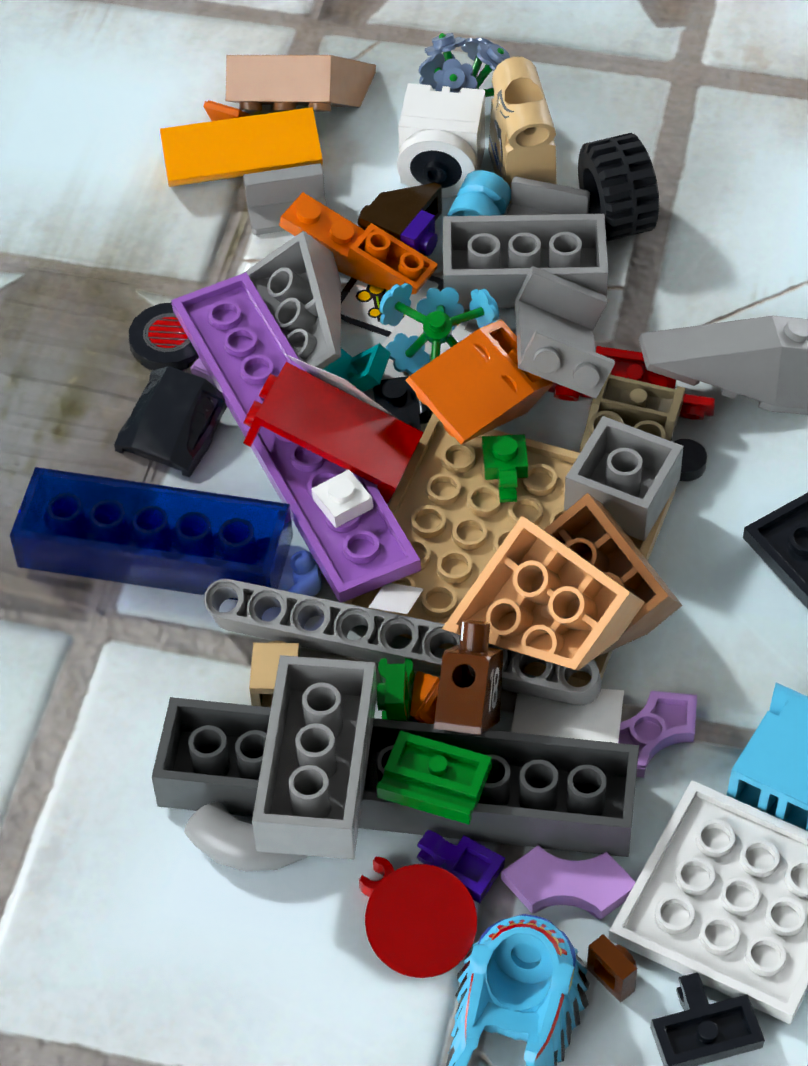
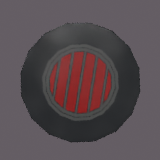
M172 302L160 303L147 308L134 318L129 328L130 351L134 358L136 356L141 361V365L147 369L156 370L170 366L184 370L189 368V363L199 358L173 312Z

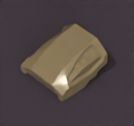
M610 372L596 399H592L580 444V453L602 416L671 441L682 409L686 388L677 386V389L611 375Z

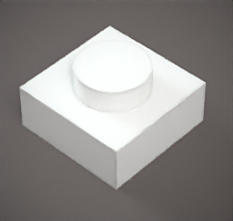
M349 469L312 488L314 502L335 528L373 509L372 496Z

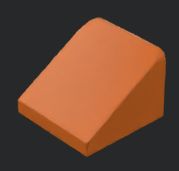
M420 671L416 673L414 679L410 716L418 723L434 724L440 679Z

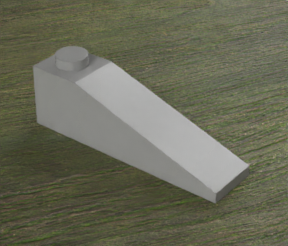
M302 231L245 272L250 277L299 360L323 369L341 357V280L333 252Z
M765 316L641 333L639 337L646 370L693 386L701 381L722 388L721 395L735 399L737 394L757 400L759 401V408L771 412L808 415V319Z

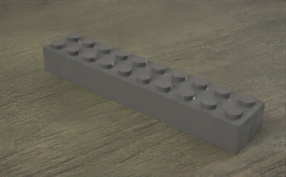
M170 697L152 773L157 806L197 811L204 805L219 802L232 815L253 817L271 707ZM374 718L359 828L424 835L427 830H431L446 838L461 839L465 835L474 841L529 847L539 845L541 848L594 854L607 852L613 856L629 857L639 745L487 730L478 735L434 729V724ZM400 731L492 757V768L477 807L475 806L470 825L377 798L376 787L382 780L384 768Z

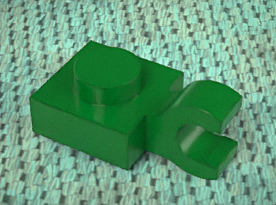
M525 434L482 436L485 480L498 479L500 503L517 502V478H528Z

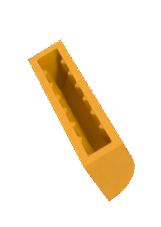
M313 107L160 128L169 187L243 177L244 174L323 164Z

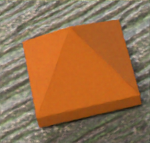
M210 100L205 101L203 106L211 121L250 116V114L240 109Z

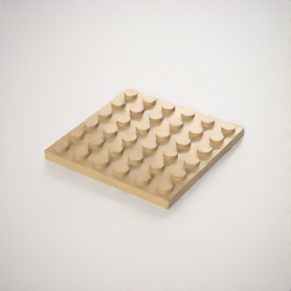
M433 413L388 506L421 560V571L392 583L423 588V591L408 614L384 612L445 624L522 515L544 530L565 512V477L580 453L525 438L528 478H517V502L500 503L498 479L485 480L482 436L513 434L493 429L461 445L456 438L447 433L443 423ZM676 487L646 540L642 541L628 535L647 561L666 517ZM382 587L343 603L369 608ZM408 634L399 635L405 638L412 639V636ZM445 643L440 645L439 648L447 650L455 645ZM612 651L594 658L601 679ZM532 662L524 668L523 673L538 677L544 673L546 666L540 662ZM578 671L569 677L567 683L573 687H583L590 682L592 676L587 672Z

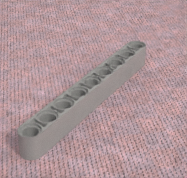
M220 579L213 582L207 588L204 595L207 611L220 628L227 631L273 641L299 643L301 647L379 663L381 658H387L388 664H404L405 658H409L413 661L414 671L440 676L442 659L434 656L436 649L445 643L460 645L461 635L443 630L442 628L445 624L231 579ZM229 598L238 599L235 608L231 611L219 612V608L225 600ZM271 607L281 608L277 618L272 621H262V615L267 609ZM311 617H324V622L318 629L313 631L304 629L306 622ZM365 625L368 627L366 634L362 638L357 640L347 638L349 631L354 626ZM401 634L412 636L410 644L405 648L394 649L390 647L392 640L396 636ZM491 644L488 645V648L503 650L501 688L503 690L573 705L592 703L601 692V677L594 659L579 670L587 672L592 676L590 682L583 687H573L567 681L573 673L578 672L576 670ZM532 662H540L546 666L544 673L535 678L525 676L523 670ZM468 665L470 673L476 676L474 669Z

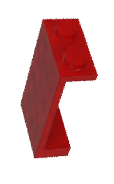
M288 362L285 363L278 377L270 373L259 394V397L265 400L262 404L254 401L243 424L250 427L243 444L251 447L261 428L264 427L376 484L387 505L424 433Z

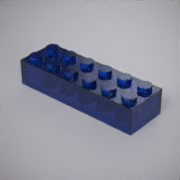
M35 467L10 533L17 567L199 595H205L207 588L213 582L220 579H231L278 589L293 538L290 504L39 467Z

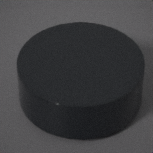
M691 439L673 441L684 446L679 481H693L701 477L705 472L707 463L705 448L697 441Z

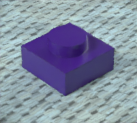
M421 210L402 232L401 241L424 256H430L438 242V235L435 233V215Z

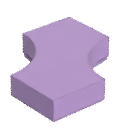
M651 691L645 707L634 717L621 722L618 743L639 745L636 777L644 778L648 763L660 750L677 743L694 742L697 695Z
M539 845L501 871V880L531 913H536L549 906L569 905L586 910L598 920L603 919L622 905L635 884V881L607 852L592 859L572 861L553 856Z

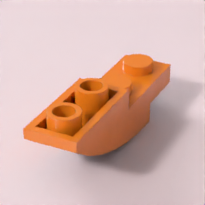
M304 192L299 195L280 218L279 226L294 236L304 231L332 251L338 272L375 287L390 290L395 284L401 286L404 283H408L412 286L411 294H416L438 266L436 262L371 223L364 230Z

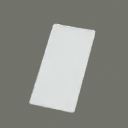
M389 583L381 588L369 608L408 614L423 588Z

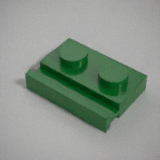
M400 731L384 768L382 780L376 787L377 798L470 825L475 806L477 807L492 768V757Z

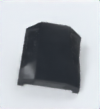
M170 366L152 370L149 383L138 399L130 417L118 433L114 444L115 451L122 454L124 451L172 467L182 471V475L190 478L209 449L219 421L227 408L222 392L207 379Z

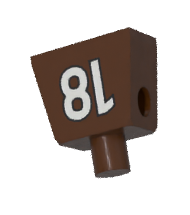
M473 620L462 621L460 645H455L444 651L434 729L481 735L500 721L503 650L488 648L490 623ZM468 665L474 669L476 676L470 673Z

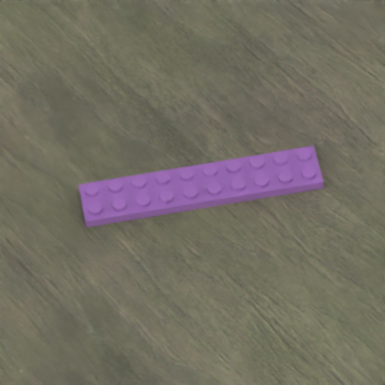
M245 272L175 298L171 302L174 314L217 389L222 392L227 407L246 438L250 427L243 424L253 402L257 401L262 404L265 400L259 397V394L270 373L278 377L286 362L305 372L307 371L286 356L289 355L299 360L250 277ZM264 427L261 428L251 449L339 602L343 603L421 571L419 556L374 483L354 474L372 496L373 509L335 528L314 502L312 488L345 472L346 469Z

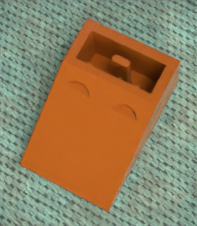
M502 319L477 329L405 380L415 391L417 398L427 405L443 423L447 433L456 438L461 445L528 413L554 384L552 381L518 369L517 336Z

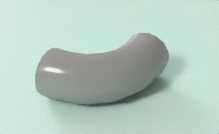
M212 802L202 806L189 818L185 825L184 832L195 847L216 863L245 872L278 870L308 857L307 855L256 851L253 825L238 820L219 802Z

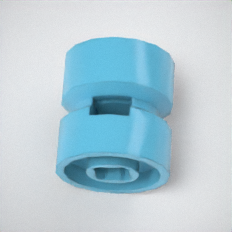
M485 170L473 171L464 179L447 216L504 215L511 201V189L502 177L493 172Z

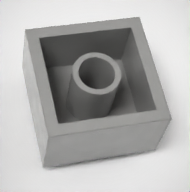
M602 416L565 477L564 510H568L584 495L589 493L606 507L627 535L645 541L680 480L684 446Z

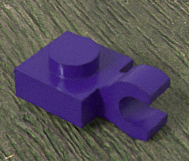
M427 830L417 844V847L421 849L417 855V859L420 862L440 867L452 873L465 885L472 899L479 904L505 865V857L463 835L456 846L439 834Z

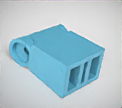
M776 682L769 711L765 714L731 770L727 796L807 831L808 696Z

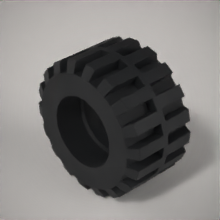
M627 133L584 143L580 149L578 159L579 187L590 192L589 214L605 215L606 241L655 229L659 215L658 184L652 161L641 140L635 134Z

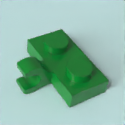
M381 658L378 665L381 683L377 684L378 711H382V719L413 722L414 718L410 716L411 685L415 679L412 659L405 658L404 664H388L387 658Z

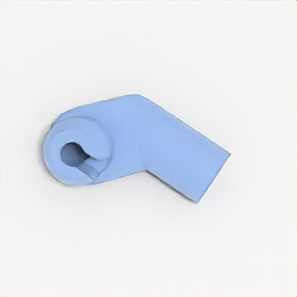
M302 550L296 552L290 559L294 585L287 591L314 597L322 586L321 569L315 559H313L312 554Z

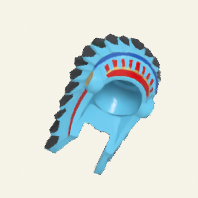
M521 914L502 919L488 927L480 940L472 944L473 950L466 955V958L463 960L465 965L457 974V979L461 983L455 995L459 1005L454 1017L455 1025L451 1033L454 1039L448 1052L446 1066H467L474 1050L478 1047L483 1030L527 1042L524 1055L526 1066H557V1063L564 1062L565 1049L570 1045L572 1030L580 1025L579 1012L586 1009L589 1005L585 994L590 984L586 978L588 970L584 962L577 955L578 950L573 947L564 932L559 930L551 921L534 915Z

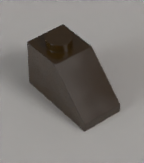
M430 183L382 192L370 205H366L361 210L358 217V226L365 230L372 223L401 241L402 232L421 210L435 215V221L442 214V185Z

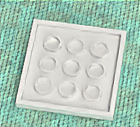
M691 780L612 924L608 939L680 974L689 975L698 972L704 985L732 998L748 994L752 1007L791 1025L808 990V831Z

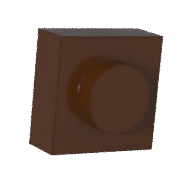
M602 934L588 946L587 970L621 1003L635 991L638 968L633 956L625 947L620 944L615 946Z

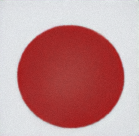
M413 864L391 872L375 887L366 907L365 928L373 951L385 965L402 975L428 978L441 975L453 969L468 954L476 936L477 912L468 889L456 876L437 866Z

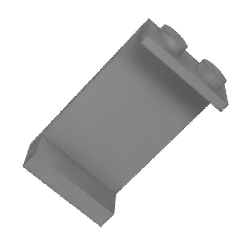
M532 266L515 299L518 369L596 399L615 365L613 359L595 352L593 330L607 305V296Z

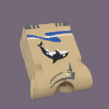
M514 56L505 59L497 65L492 76L494 98L491 99L488 151L494 173L502 177L508 183L510 189L515 176L557 184L556 146L554 142L556 131L537 69L530 60L524 57Z

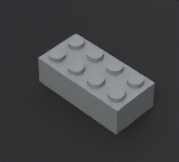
M604 214L443 216L444 288L452 287L458 292V303L462 304L464 309H470L469 305L472 301L471 291L474 289H486L497 302L498 308H515V299L532 266L607 296L608 260Z
M280 655L252 818L256 851L343 859L355 858L377 699L375 662Z

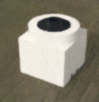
M407 84L398 125L399 156L397 170L400 176V183L406 184L408 187L437 183L442 185V198H447L458 194L464 179L469 173L481 170L485 150V90L461 88L459 93L450 92V87L442 86V91H434L431 85Z

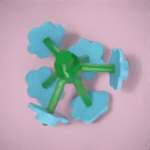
M404 283L401 286L395 284L383 295L379 311L382 313L380 323L383 325L397 326L402 320L403 314L423 324V333L420 337L410 336L408 338L405 334L399 333L395 336L394 341L389 342L386 346V349L391 353L390 359L394 361L393 366L398 372L406 370L409 375H412L430 362L429 354L424 351L427 341L432 343V361L440 355L441 344L446 342L450 347H453L460 342L456 341L451 335L458 324L476 319L478 327L481 328L495 322L499 317L497 302L486 289H474L471 291L470 311L465 313L463 305L458 303L459 294L452 287H446L441 291L438 288H430L426 294L427 298H423L417 303L416 310L410 307L411 300L409 299L412 293V286L408 283Z

